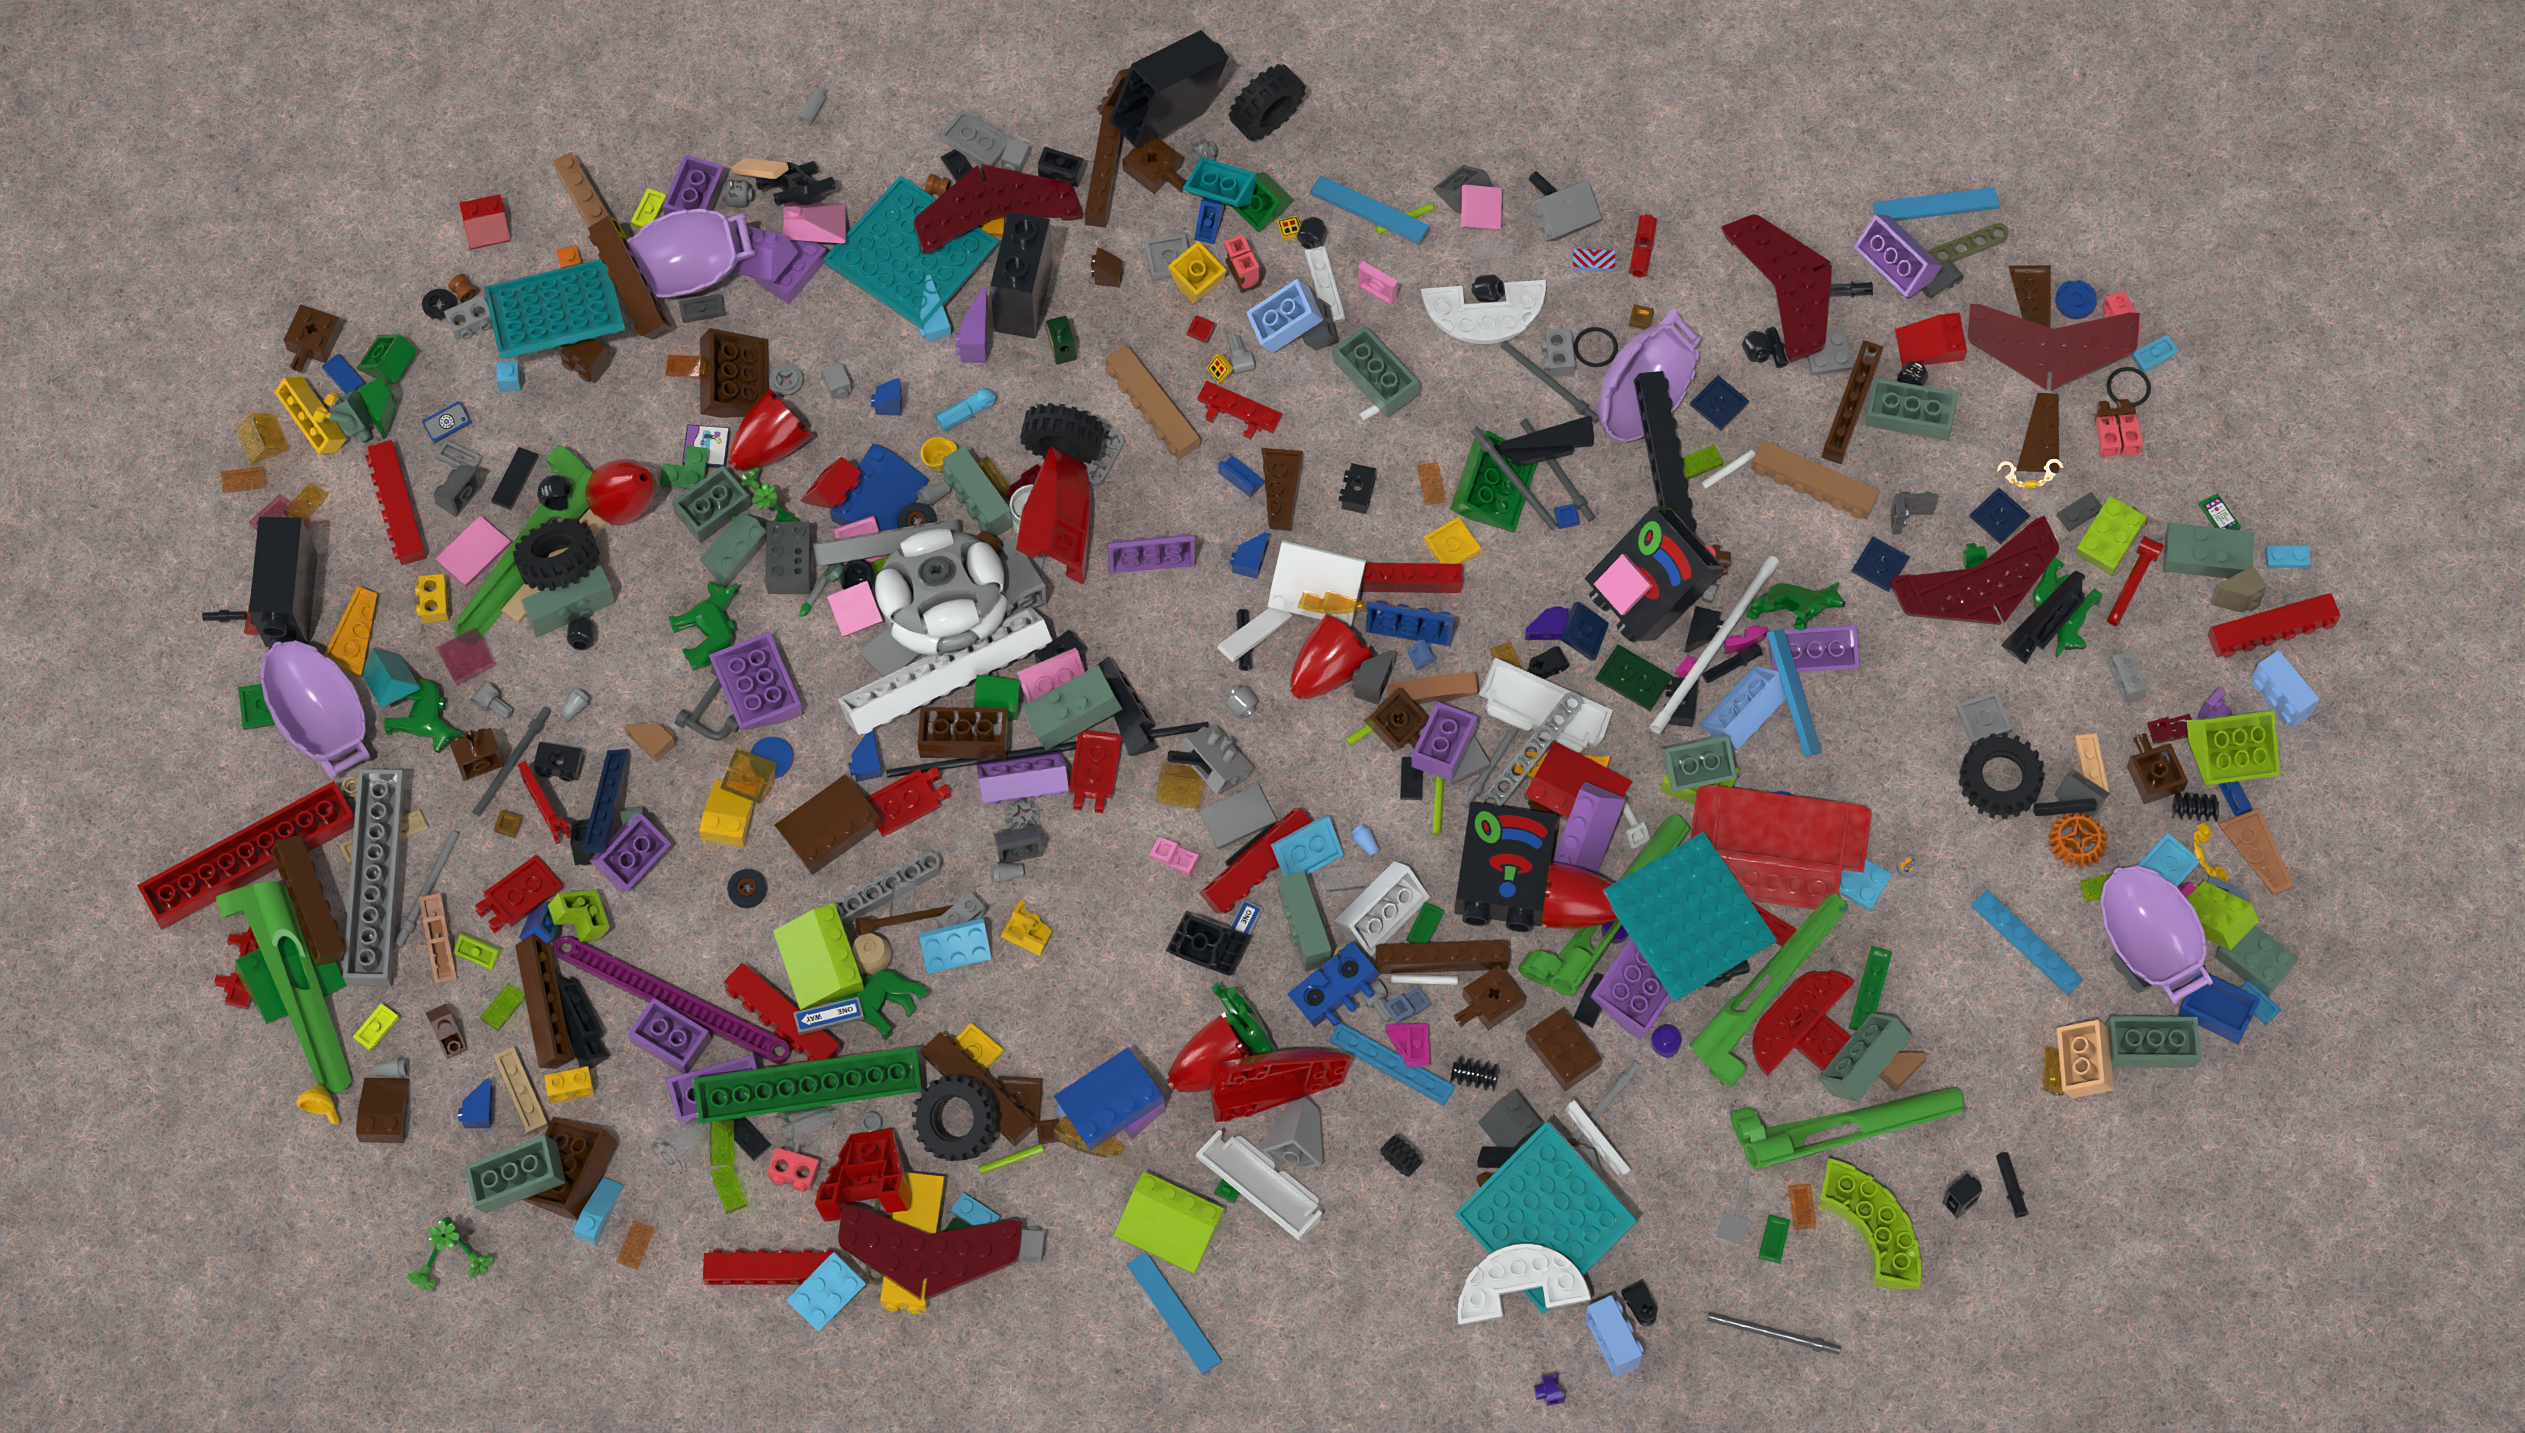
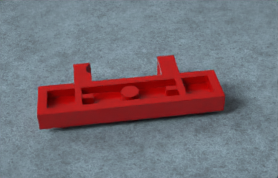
M1207 380L1197 397V401L1206 404L1205 407L1208 409L1206 421L1214 423V417L1219 412L1241 419L1248 425L1247 430L1244 431V437L1252 440L1256 430L1261 432L1264 429L1274 434L1283 416V413Z
M250 925L247 933L242 932L241 936L229 934L227 943L229 946L232 944L237 945L240 952L239 958L260 949ZM236 971L231 973V976L225 977L216 974L215 986L223 987L224 992L227 993L225 1004L248 1009L251 997Z

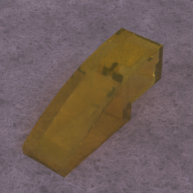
M1329 589L1325 592L1324 597L1305 590L1302 593L1298 608L1322 614H1343L1364 610L1367 608L1368 603Z
M1066 1116L1054 1128L1053 1136L1078 1151L1104 1158L1120 1159L1123 1154L1124 1147L1111 1138L1089 1151Z

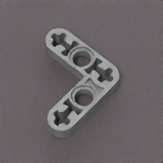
M1102 425V427H1105L1099 456L1096 461L1092 460L1087 469L1089 485L1093 487H1098L1104 483L1124 446L1122 434ZM1118 439V443H1115L1114 446L1111 445L1110 440ZM1103 455H1108L1111 461L1103 464L1099 461V458ZM1099 467V478L1092 480V475L1096 474Z

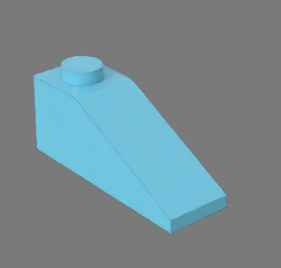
M930 274L926 275V280L932 279ZM933 281L926 283L925 288L928 291L933 292L936 290ZM924 291L923 295L927 298V304L921 308V321L940 301L937 292L928 294ZM942 305L924 325L923 330L918 328L921 338L926 337L927 343L951 335V326Z
M604 1177L602 1178L583 1208L573 1229L577 1239L597 1246L624 1185Z

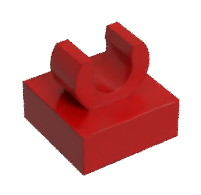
M1195 315L1187 331V336L1207 343L1215 327V322Z

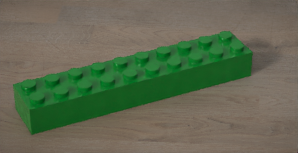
M914 1046L692 1078L697 1122L699 1124L914 1093L922 1090L917 1052Z

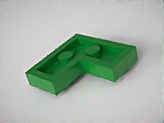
M687 445L684 466L663 464L660 485L691 489L705 479L709 449Z

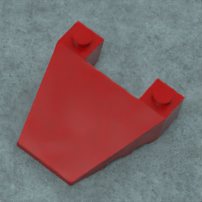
M892 1128L850 1134L838 1154L839 1160L835 1166L830 1167L827 1180L821 1182L818 1188L815 1206L824 1222L840 1220L842 1204L848 1205L849 1202L879 1198L886 1213L908 1211L911 1191Z

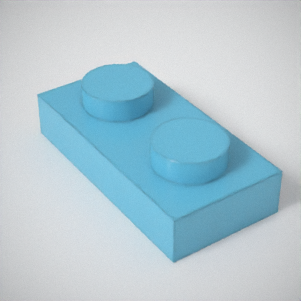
M2166 334L2137 350L2131 357L2144 373L2177 355L2179 349Z
M2266 546L2265 548L2267 568H2310L2311 566L2309 546Z
M962 1193L950 1210L952 1214L972 1227L997 1223L1000 1220L999 1215L965 1193Z

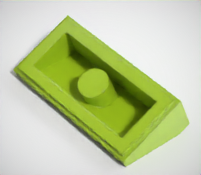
M464 931L459 934L453 954L493 970L504 948Z

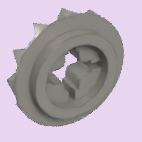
M783 364L772 370L769 376V384L774 393H779L782 397L788 394L792 396L794 392L799 391L803 384V377L797 367ZM781 377L784 379H787L789 377L791 384H782Z
M1026 798L1013 801L1006 808L1005 821L1013 830L1019 829L1020 826L1026 824L1036 825L1039 821L1038 807L1033 801H1029ZM1019 807L1023 812H1028L1025 814V821L1021 816H1016L1019 814Z

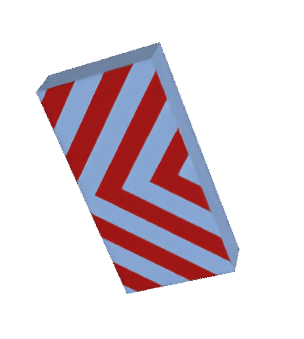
M1573 248L1572 270L1614 272V250Z

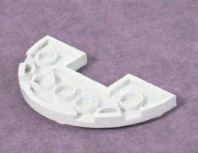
M1546 280L1504 283V302L1464 304L1462 286L1421 289L1420 293L1427 314L1441 330L1465 342L1493 344L1514 338L1535 321L1544 303Z
M1512 1245L1488 1255L1469 1274L1462 1294L1459 1297L1458 1324L1465 1325L1504 1317L1501 1301L1502 1294L1543 1287L1546 1308L1549 1309L1592 1301L1591 1293L1578 1268L1560 1253L1540 1245Z

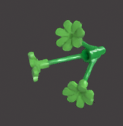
M758 467L751 470L749 475L745 474L742 476L741 479L743 481L739 484L743 489L751 486L755 490L757 496L752 498V502L757 504L756 507L763 510L766 506L774 507L778 511L775 520L767 522H799V519L792 516V513L785 511L776 503L778 495L775 493L777 490L775 485L769 486L768 483L761 485L757 481L759 478L758 473L760 472ZM731 516L732 522L734 521L736 516ZM762 522L760 525L766 527L767 522Z
M445 1217L442 1221L438 1222V1228L431 1227L429 1230L434 1235L429 1238V1243L436 1245L427 1265L423 1266L421 1273L414 1271L412 1274L409 1273L406 1278L413 1284H419L418 1288L420 1289L427 1288L429 1291H433L436 1282L429 1278L432 1270L431 1266L438 1251H442L445 1245L448 1249L454 1248L453 1240H456L469 1256L468 1259L472 1263L470 1264L471 1268L468 1274L472 1278L477 1277L479 1272L481 1275H484L488 1271L486 1267H490L493 1264L494 1258L489 1254L486 1257L482 1256L479 1258L476 1253H472L455 1231V1226L451 1223V1219Z

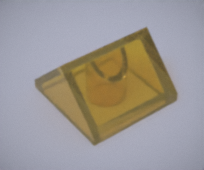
M251 413L235 429L250 466L290 451L275 414Z
M736 748L720 789L761 804L774 786L777 763Z
M1164 762L1159 774L1156 803L1199 810L1204 780L1191 766Z

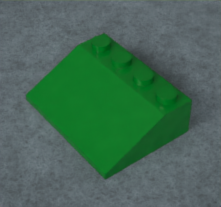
M1488 430L1482 432L1487 439L1490 438L1495 444V449L1500 442L1506 441ZM1474 437L1450 510L1469 520L1514 533L1526 499L1492 457L1481 449V444ZM1501 455L1529 489L1538 462L1517 466L1511 463L1512 459Z
M289 937L279 939L277 945L290 984L299 989L309 990L310 986L295 942ZM305 941L323 997L345 988V981L336 962L315 966ZM255 950L236 959L235 971L266 1025L288 1015L261 950Z

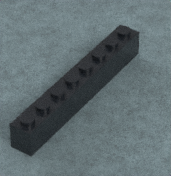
M1663 371L1639 373L1633 381L1658 507H1671L1694 533L1696 521L1691 515L1692 501L1690 497L1688 498V481L1683 474L1684 461L1679 454L1680 440L1676 437L1675 433L1676 420L1674 417L1672 418V400L1668 398L1667 393L1668 380L1664 377Z

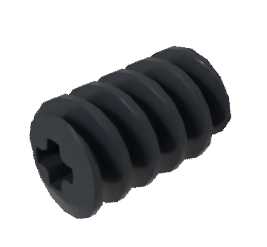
M2177 792L2172 804V818L2174 819L2175 814L2178 813L2180 819H2183L2184 814H2187L2188 820H2191L2193 814H2196L2197 821H2200L2202 815H2205L2206 821H2209L2210 817L2213 816L2214 821L2217 822L2219 801L2216 795H2211L2210 799H2208L2207 794H2203L2200 799L2199 794L2194 793L2191 799L2190 793H2185L2182 797L2181 792Z
M1459 1057L1453 1063L1450 1083L1452 1084L1455 1078H1457L1458 1085H1461L1466 1080L1467 1087H1470L1475 1082L1476 1089H1479L1480 1085L1483 1084L1485 1091L1492 1085L1494 1092L1498 1073L1497 1064H1494L1489 1069L1488 1062H1485L1483 1067H1480V1061L1477 1060L1474 1066H1472L1470 1058L1463 1064L1462 1057Z

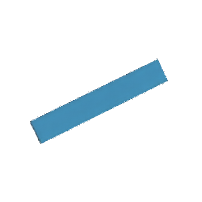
M1321 175L1310 190V195L1417 244H1420L1429 230V224Z
M1996 187L1879 201L1873 202L1872 206L1874 215H1887L1895 221L1999 209V201Z
M1782 629L1768 632V640L1804 756L1821 754V747L1785 631Z
M1341 1022L1329 1039L1331 1044L1442 1106H1445L1455 1090L1454 1085L1422 1067H1407L1399 1054Z
M1145 1252L1128 1263L1127 1267L1201 1374L1204 1375L1221 1364L1220 1358L1148 1254Z

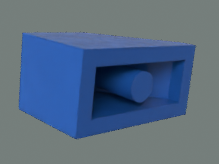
M1203 197L1200 204L1194 240L1215 244L1225 203Z
M895 378L876 387V394L871 396V407H875L876 415L901 416L902 389L900 378Z
M1264 532L1238 545L1236 553L1232 552L1230 558L1232 573L1255 579L1258 578L1269 542V533Z
M872 730L865 734L851 754L852 762L848 763L850 775H855L856 782L882 777Z
M485 1079L462 1101V1108L458 1109V1121L462 1122L464 1129L491 1128L493 1097L491 1079Z

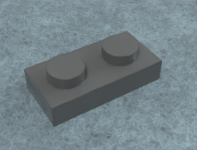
M720 294L679 301L683 323L724 316Z
M2090 492L2059 511L2056 516L2068 532L2096 516L2103 506L2094 494Z
M2117 953L2110 959L2114 963L2115 969L2123 974L2128 981V985L2137 993L2146 991L2152 986L2136 976Z

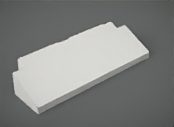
M1494 658L1478 695L1488 699L1485 709H1487V713L1490 716L1524 731H1530L1531 729L1536 731L1562 697L1571 691L1498 658ZM1580 696L1581 708L1556 739V742L1577 753L1583 751L1587 744L1597 747L1604 738L1613 711ZM1570 698L1566 700L1565 704L1569 708H1575L1578 702ZM1556 715L1552 718V722L1556 725H1561L1564 722V718ZM1542 732L1538 736L1546 741H1549L1551 738L1547 732Z
M1218 1130L1196 1153V1158L1297 1240H1300L1320 1222L1322 1212L1318 1210L1315 1215L1313 1214L1318 1207V1198L1284 1171L1277 1173L1274 1170V1162L1243 1137L1237 1136L1234 1138L1232 1136L1225 1143L1221 1140L1222 1131Z

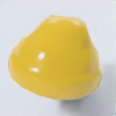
M317 1085L307 1089L296 1099V1105L301 1110L315 1114H325L330 1123L334 1125L340 1124L335 1104L324 1086Z

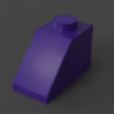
M1560 606L1547 608L1526 628L1525 640H1560L1569 617L1568 608Z

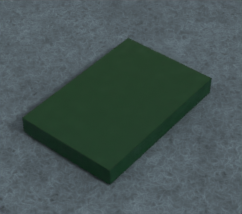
M1617 644L1595 677V680L1651 712L1673 676Z

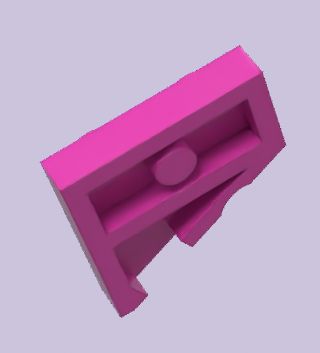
M1428 1023L1385 1025L1386 1034L1407 1067L1429 1066Z

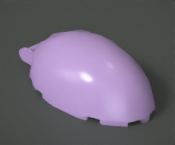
M705 209L672 212L646 224L635 236L627 239L654 294L659 298H670L705 290L722 281L734 270L738 261L756 255L755 250H752L745 222L747 219L746 214L727 218L717 211ZM734 223H737L744 252H741L740 240L735 230Z
M1676 309L1671 310L1660 325L1650 326L1635 335L1616 354L1604 376L1596 411L1601 427L1609 437L1621 442L1644 437L1633 381L1639 373L1664 372V377L1668 380V398L1672 400L1671 413L1678 407L1685 396V389L1690 380H1693L1696 372L1694 366L1696 360L1699 359V351L1694 348L1700 341L1701 335L1698 332H1694L1687 325ZM1674 323L1688 337L1687 340L1678 332L1675 325H1673Z
M296 640L285 643L275 642L263 657L260 679L264 700L280 734L294 750L309 760L321 763L331 779L336 777L337 773L358 762L369 760L370 755L362 743L366 730L364 710L353 684L335 662L328 657L325 658L317 652L315 647ZM356 749L359 752L334 766L330 764L344 758Z
M2137 865L2123 869L2121 867L2116 868L2111 877L2104 883L2100 903L2105 929L2120 958L2136 976L2153 987L2164 989L2173 1005L2177 1004L2178 1000L2201 987L2213 984L2203 967L2207 955L2204 930L2195 909L2180 890L2170 881H2166L2154 870ZM2201 974V975L2203 976V977H2201V978L2195 980L2194 982H2192V983L2186 985L2188 982H2190L2191 980H2193V979H2194L2195 977H2197L2198 975ZM2186 985L2185 987L2179 989L2174 993H2172L2171 991L2173 989Z

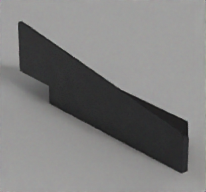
M1589 415L1500 442L1496 450L1500 455L1512 459L1511 463L1517 466L1572 455L1575 450L1574 447L1593 446L1592 417Z
M2074 571L2001 646L2024 664L2027 663L2037 646L2040 649H2044L2085 601V593L2082 592V580L2085 579V575Z
M1110 657L1105 658L1097 665L1100 666L1122 707V710L1113 714L1128 754L1135 756L1156 750L1158 745L1148 731L1155 726L1153 720L1126 675L1122 671L1118 672Z
M555 969L568 1037L580 1068L588 1066L590 1070L609 1057L608 1052L598 1039L601 1038L603 1031L579 981L573 977L567 979L559 975L557 969Z

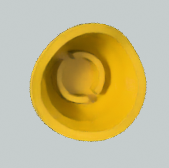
M932 437L922 445L920 455L923 463L931 470L943 472V458L958 450L953 441L947 438Z

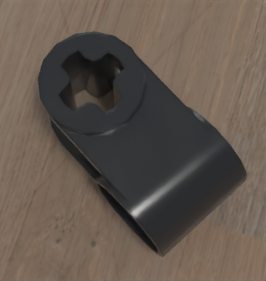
M1555 646L1533 657L1529 662L1527 672L1546 679L1552 675L1559 674L1560 670L1561 672L1565 671L1570 664L1560 647Z
M1640 1280L1621 1290L1624 1300L1628 1301L1626 1303L1627 1306L1632 1310L1639 1324L1643 1326L1653 1325L1656 1321L1657 1307L1644 1282ZM1646 1310L1647 1313L1651 1312L1650 1316H1647V1314H1643V1311Z

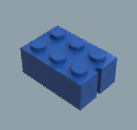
M2200 974V975H2198V976L2195 978V980H2197V979H2199V978H2201V977H2203V976ZM2208 974L2213 984H2207L2187 995L2178 1016L2198 1017V1026L2239 1045L2261 999Z

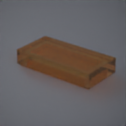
M668 355L665 376L703 378L706 357Z
M1438 462L1417 465L1424 506L1445 503L1446 499Z
M264 466L221 471L223 493L266 488Z
M1811 1183L1789 1185L1788 1194L1794 1231L1816 1229L1817 1224Z
M633 1221L617 1258V1264L638 1271L655 1229Z

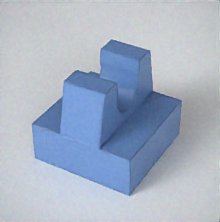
M1418 640L1407 651L1415 670L1423 669L1426 665L1433 663L1437 659L1436 655H1432L1430 652L1431 644H1427L1425 640Z

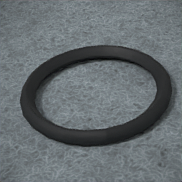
M1590 327L1583 330L1574 341L1576 357L1580 362L1590 367L1608 365L1613 361L1618 352L1616 338L1611 332L1600 327ZM1597 331L1609 336L1614 346L1613 353L1609 359L1601 363H1592L1580 355L1578 343L1586 333Z
M2122 367L2112 372L2107 380L2106 387L2110 398L2115 403L2119 399L2112 393L2111 382L2115 375L2124 371L2139 374L2144 379L2147 387L2145 396L2135 403H2130L2131 407L2139 406L2149 398L2151 384L2148 377L2142 371L2134 367Z

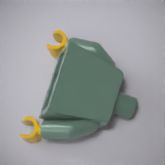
M356 389L342 396L335 392L327 394L324 403L331 406L330 412L323 406L318 407L314 412L313 419L321 423L325 417L329 418V421L339 424L346 436L356 434L360 442H364L371 437L366 427L371 421V417Z

